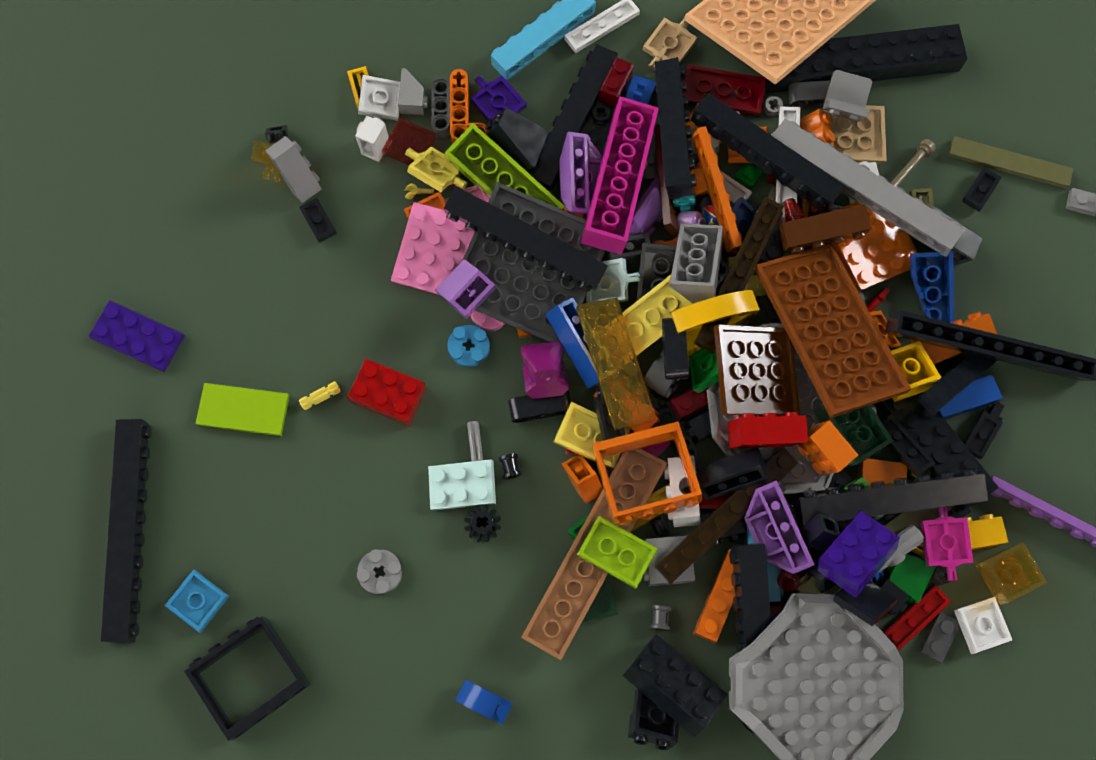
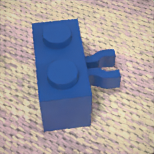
M634 75L632 81H628L626 84L625 98L650 105L655 93L656 82Z

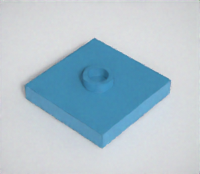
M193 569L165 604V607L201 633L230 596Z

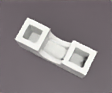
M690 456L696 474L694 456ZM680 457L668 458V466L664 469L665 480L669 479L670 486H666L667 499L684 495L681 491L689 486ZM699 504L691 508H686L685 506L677 508L676 511L668 513V519L673 520L674 527L698 526L701 524Z

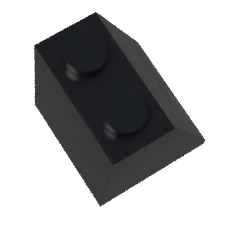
M507 107L501 112H497L493 119L490 118L485 126L487 130L486 135L524 170L528 172L535 167L549 133L548 130Z

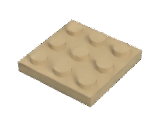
M866 105L865 108L870 109L868 118L862 119L860 122L849 120L848 116L830 115L832 118L831 131L835 136V150L849 155L857 163L863 161L868 163L876 162V164L883 165L886 163L884 106Z

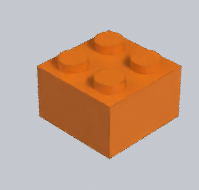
M830 420L813 425L808 429V443L798 445L797 447L798 451L812 462L813 469L822 475L840 472L858 456Z

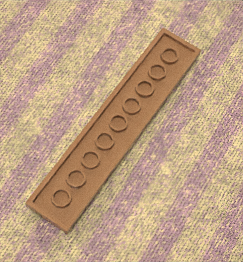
M641 448L623 452L609 477L618 512L645 505L668 463ZM604 488L521 637L560 661L608 575L607 572L577 556L598 516L614 524ZM637 519L626 525H615L630 533Z

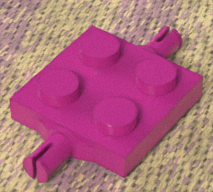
M947 506L938 507V518L920 521L921 532L924 536L923 546L926 567H946L947 581L958 580L956 566L974 563L967 517H948Z

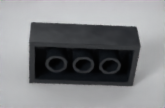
M657 634L646 644L622 675L694 737L707 726L728 695Z

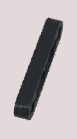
M650 391L645 402L647 408L650 405L658 411L656 403L651 404L650 402L652 396L660 398L659 405L661 410L658 412L659 415L657 417L660 420L662 414L668 413L672 417L671 423L679 422L685 443H688L686 445L688 452L693 453L692 456H694L696 462L698 450L668 400L655 391ZM661 420L658 424V426L666 425L662 423ZM669 440L672 450L679 457L675 442Z

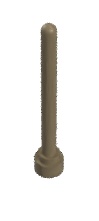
M929 139L922 140L917 146L915 156L890 184L899 187L923 158L932 155L936 149L934 142Z

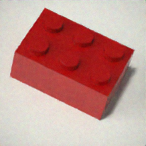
M365 359L347 397L351 403L410 427L427 388L423 381Z
M786 412L784 415L777 416L776 413H763V415L755 416V413L741 414V416H735L734 420L727 422L729 449L793 447L808 443L806 416H798V412Z

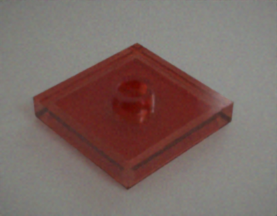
M399 118L381 150L382 154L410 165L414 160L405 155L406 150L411 148L417 153L425 152L434 142L436 133Z

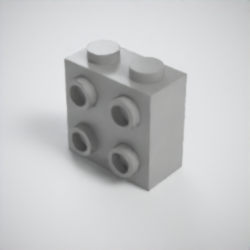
M687 536L645 539V542L658 548L643 575L644 581H648V586L671 585L655 569V566ZM692 564L672 584L693 583L695 581L694 565Z

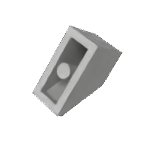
M402 68L398 99L400 114L424 116V110L429 105V97L425 96L424 87L407 69Z

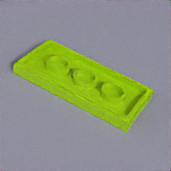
M204 383L195 424L197 426L282 437L290 395L288 393Z

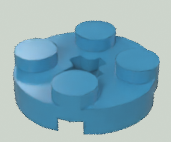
M464 325L456 327L448 339V352L455 363L462 367H475L489 355V339L486 332L477 326ZM468 341L475 345L474 348H470V351H466V347L463 346Z

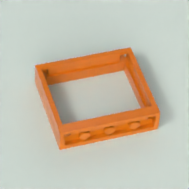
M679 422L592 443L593 453L614 525H626L638 518L649 519L661 512L665 514L672 513L677 508L684 506L691 508L701 502L702 492ZM674 439L691 493L618 512L603 458Z

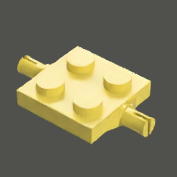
M430 147L422 153H417L411 148L406 150L405 155L414 160L408 166L407 172L439 192H442L451 184H455L462 189L467 186V181L459 178L462 173L446 159L445 154L435 148Z

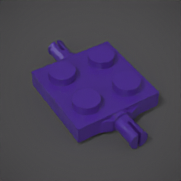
M481 75L475 78L474 81L481 89L471 97V102L487 121L490 118L493 119L497 112H501L506 107L516 113L521 112L527 107V103L503 76L489 83Z

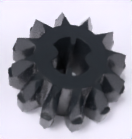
M477 505V513L469 510L468 513L472 518H464V521L470 524L465 526L464 529L465 531H471L469 534L470 539L477 535L476 541L480 543L482 536H484L485 541L489 542V534L494 538L497 537L493 529L501 530V526L495 524L501 521L500 516L494 517L496 514L495 509L488 513V505L484 506L483 511ZM488 520L486 521L487 527L485 528L481 526L480 528H478V521Z

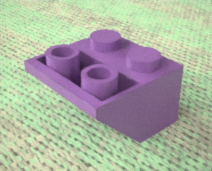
M464 259L435 291L467 319L496 288L495 284L480 270Z

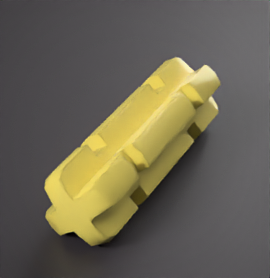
M336 382L328 384V387L325 388L324 386L309 394V397L301 398L299 400L300 405L304 410H307L313 404L317 405L330 398V395L333 394L334 396L340 393V388Z

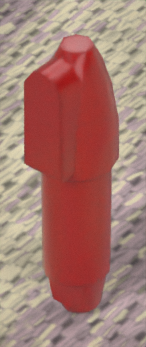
M888 287L879 291L867 304L866 307L869 312H872L884 301L890 292Z

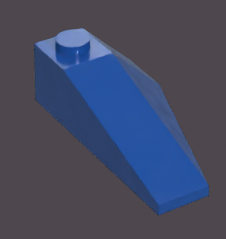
M953 251L947 257L938 252L910 253V275L925 317L949 323L953 322Z

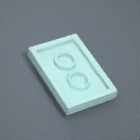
M493 460L428 466L430 510L496 504Z

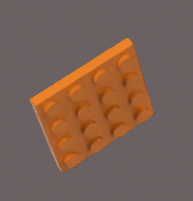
M855 202L853 204L847 205L837 210L855 207L862 204ZM868 208L866 209L872 229L866 234V237L858 240H853V237L845 239L846 241L833 245L858 292L910 271V253H918L908 233Z

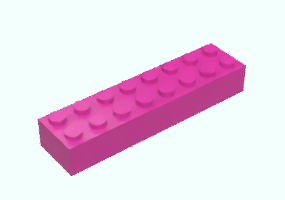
M619 97L581 239L582 244L622 255L629 237L658 114V107Z

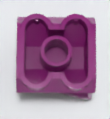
M551 342L522 346L521 356L525 363L522 367L527 395L532 399L564 395L569 389L565 361H562L564 356L562 343Z

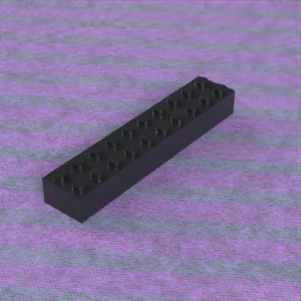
M959 24L831 38L777 84L772 83L766 78L765 89L766 94L788 91V86L792 83L830 81L835 70L869 78L872 81L958 72L968 58Z

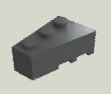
M934 206L931 207V209H936L943 214V216L949 219L950 221H956L957 223H959L958 220L944 214L941 209L936 208ZM963 225L961 227L965 231L951 250L953 251V261L960 264L974 260L983 239L976 235L973 230L967 229ZM921 241L919 243V246L925 248L926 245Z

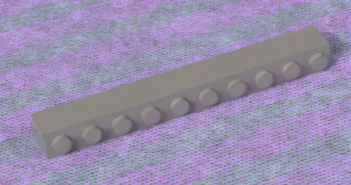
M784 119L772 134L774 138L844 184L845 188L842 191L844 194L862 205L865 204L866 208L941 255L947 257L964 233L965 229L956 221H950L940 211L929 208L922 200L908 195L901 187H895L890 184L885 177L874 174L867 166L860 165L853 161L849 155L835 150L831 144L819 140L812 132H806L801 129L796 122Z

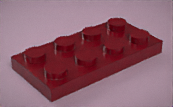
M688 64L685 77L687 92H684V95L687 94L689 105L696 106L709 93L733 110L739 111L740 114L760 116L766 83L765 77Z

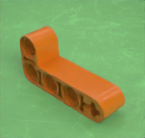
M455 69L450 74V135L452 144L458 139L456 136L462 135L472 124L469 123L468 75L462 69ZM474 123L480 130H482L486 134L487 130L485 129V124Z

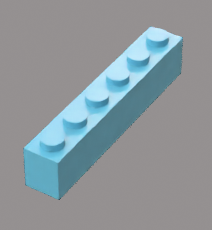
M562 0L556 2L550 10L540 14L537 20L527 24L516 36H511L507 43L494 49L491 54V65L506 81L561 40L564 35L595 13L596 1Z

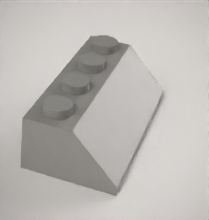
M680 224L670 287L691 303H697L716 296L723 247V226Z

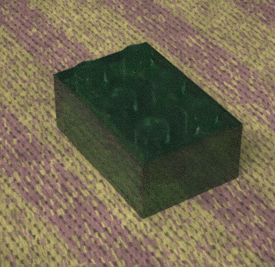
M824 404L813 410L820 423L830 420L858 454L848 466L860 464L893 442V439L871 405L830 418Z

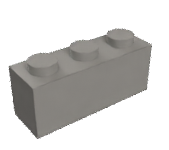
M285 136L265 150L294 196L301 203H304L322 190L318 183L320 181L318 175L313 170L310 171L309 167L311 164L304 155L301 156L300 152L302 149L295 140L291 142Z

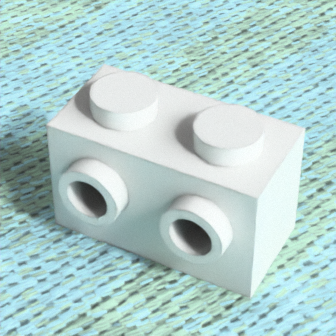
M366 116L364 121L359 123L355 137L361 154L380 162L390 144L385 123L377 117L371 118L369 116Z

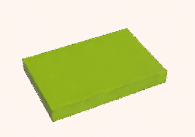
M598 516L577 556L636 589L658 548Z

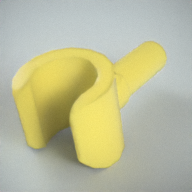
M413 183L404 189V191H410L405 195V198L409 200L413 199L416 194H434V189H421Z

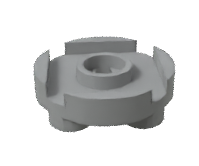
M375 549L361 559L358 565L357 578L361 586L368 592L375 595L386 594L396 589L401 582L402 566L399 559L393 553L387 550ZM381 566L385 567L383 570L386 573L385 576L376 578L374 570Z

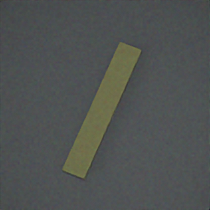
M956 136L952 138L948 157L1064 189L1070 186L1073 168Z

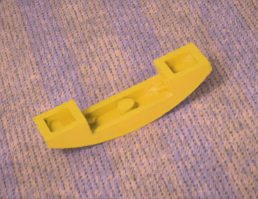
M745 290L720 295L685 306L671 312L679 334L699 328L700 325L736 315L738 317L757 312L760 309L753 290Z

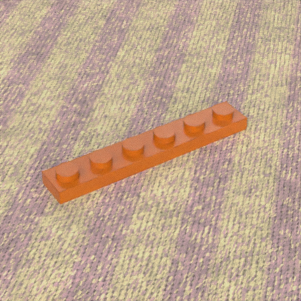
M706 126L700 127L692 135L693 143L718 224L723 226V241L727 253L734 252L742 245V235L736 226L735 213L731 210L730 196L724 187L723 174L719 171L718 157L712 148L711 135L708 133Z

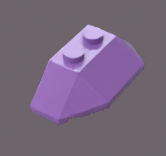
M568 132L559 160L561 200L569 212L588 214L602 156L590 141L591 139L588 134Z
M658 176L655 177L635 207L629 236L648 233L649 239H651L656 231L654 228L656 224L663 222Z
M777 480L757 488L744 519L754 542L765 544L766 562L793 574L814 566L803 536Z

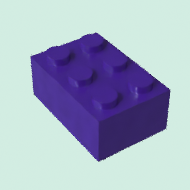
M860 511L819 558L818 571L857 598L897 550L900 537Z

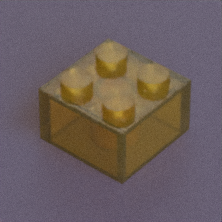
M1024 542L1013 545L976 564L991 593L996 598L998 605L1009 603L1047 583Z

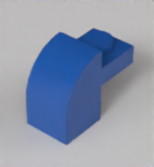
M466 679L455 699L460 704L501 724L504 723L513 704Z

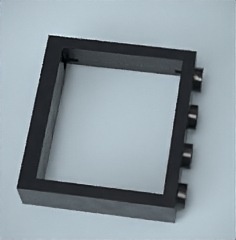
M257 616L253 620H249L246 623V628L241 631L236 630L227 637L228 640L222 645L218 643L208 650V655L202 659L201 657L196 658L189 665L190 667L184 671L228 741L237 739L311 685L268 619L263 616L260 618ZM264 629L297 680L233 726L200 673Z

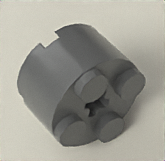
M662 350L659 354L661 358L654 361L642 383L661 396L669 398L680 384V379H665L664 354Z

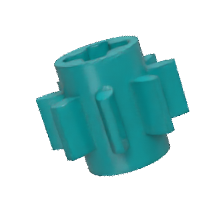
M695 191L692 196L673 199L674 207H680V211L690 210L691 205H696Z

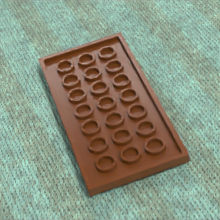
M832 243L818 249H809L756 265L754 270L830 418L908 393L911 390Z

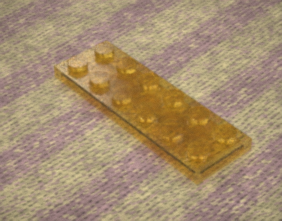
M618 298L579 304L576 309L614 430L655 421L656 416Z

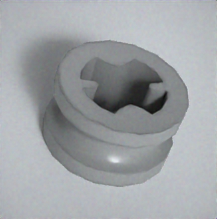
M769 97L763 108L765 114L770 117L778 116L779 108L783 107V102L779 97ZM772 104H775V105H776V107L774 108V110L770 108V106H772Z

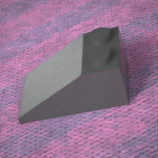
M642 243L639 265L640 281L637 282L635 302L672 274L676 246Z

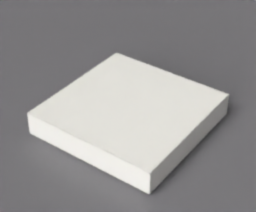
M363 75L358 114L398 121L400 82Z
M995 597L954 610L971 654L1012 641Z

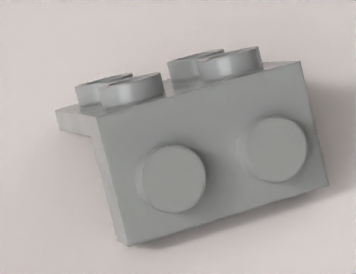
M835 70L832 73L822 110L829 111V114L834 116H848L849 120L857 122L868 118L870 109L865 107L872 86V80Z

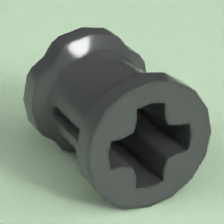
M652 605L653 621L650 629L670 631L668 619L671 607Z

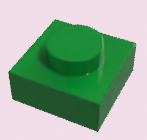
M744 163L735 175L734 180L751 190L761 177L763 171L750 163Z

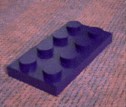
M109 300L88 337L165 372L185 335Z

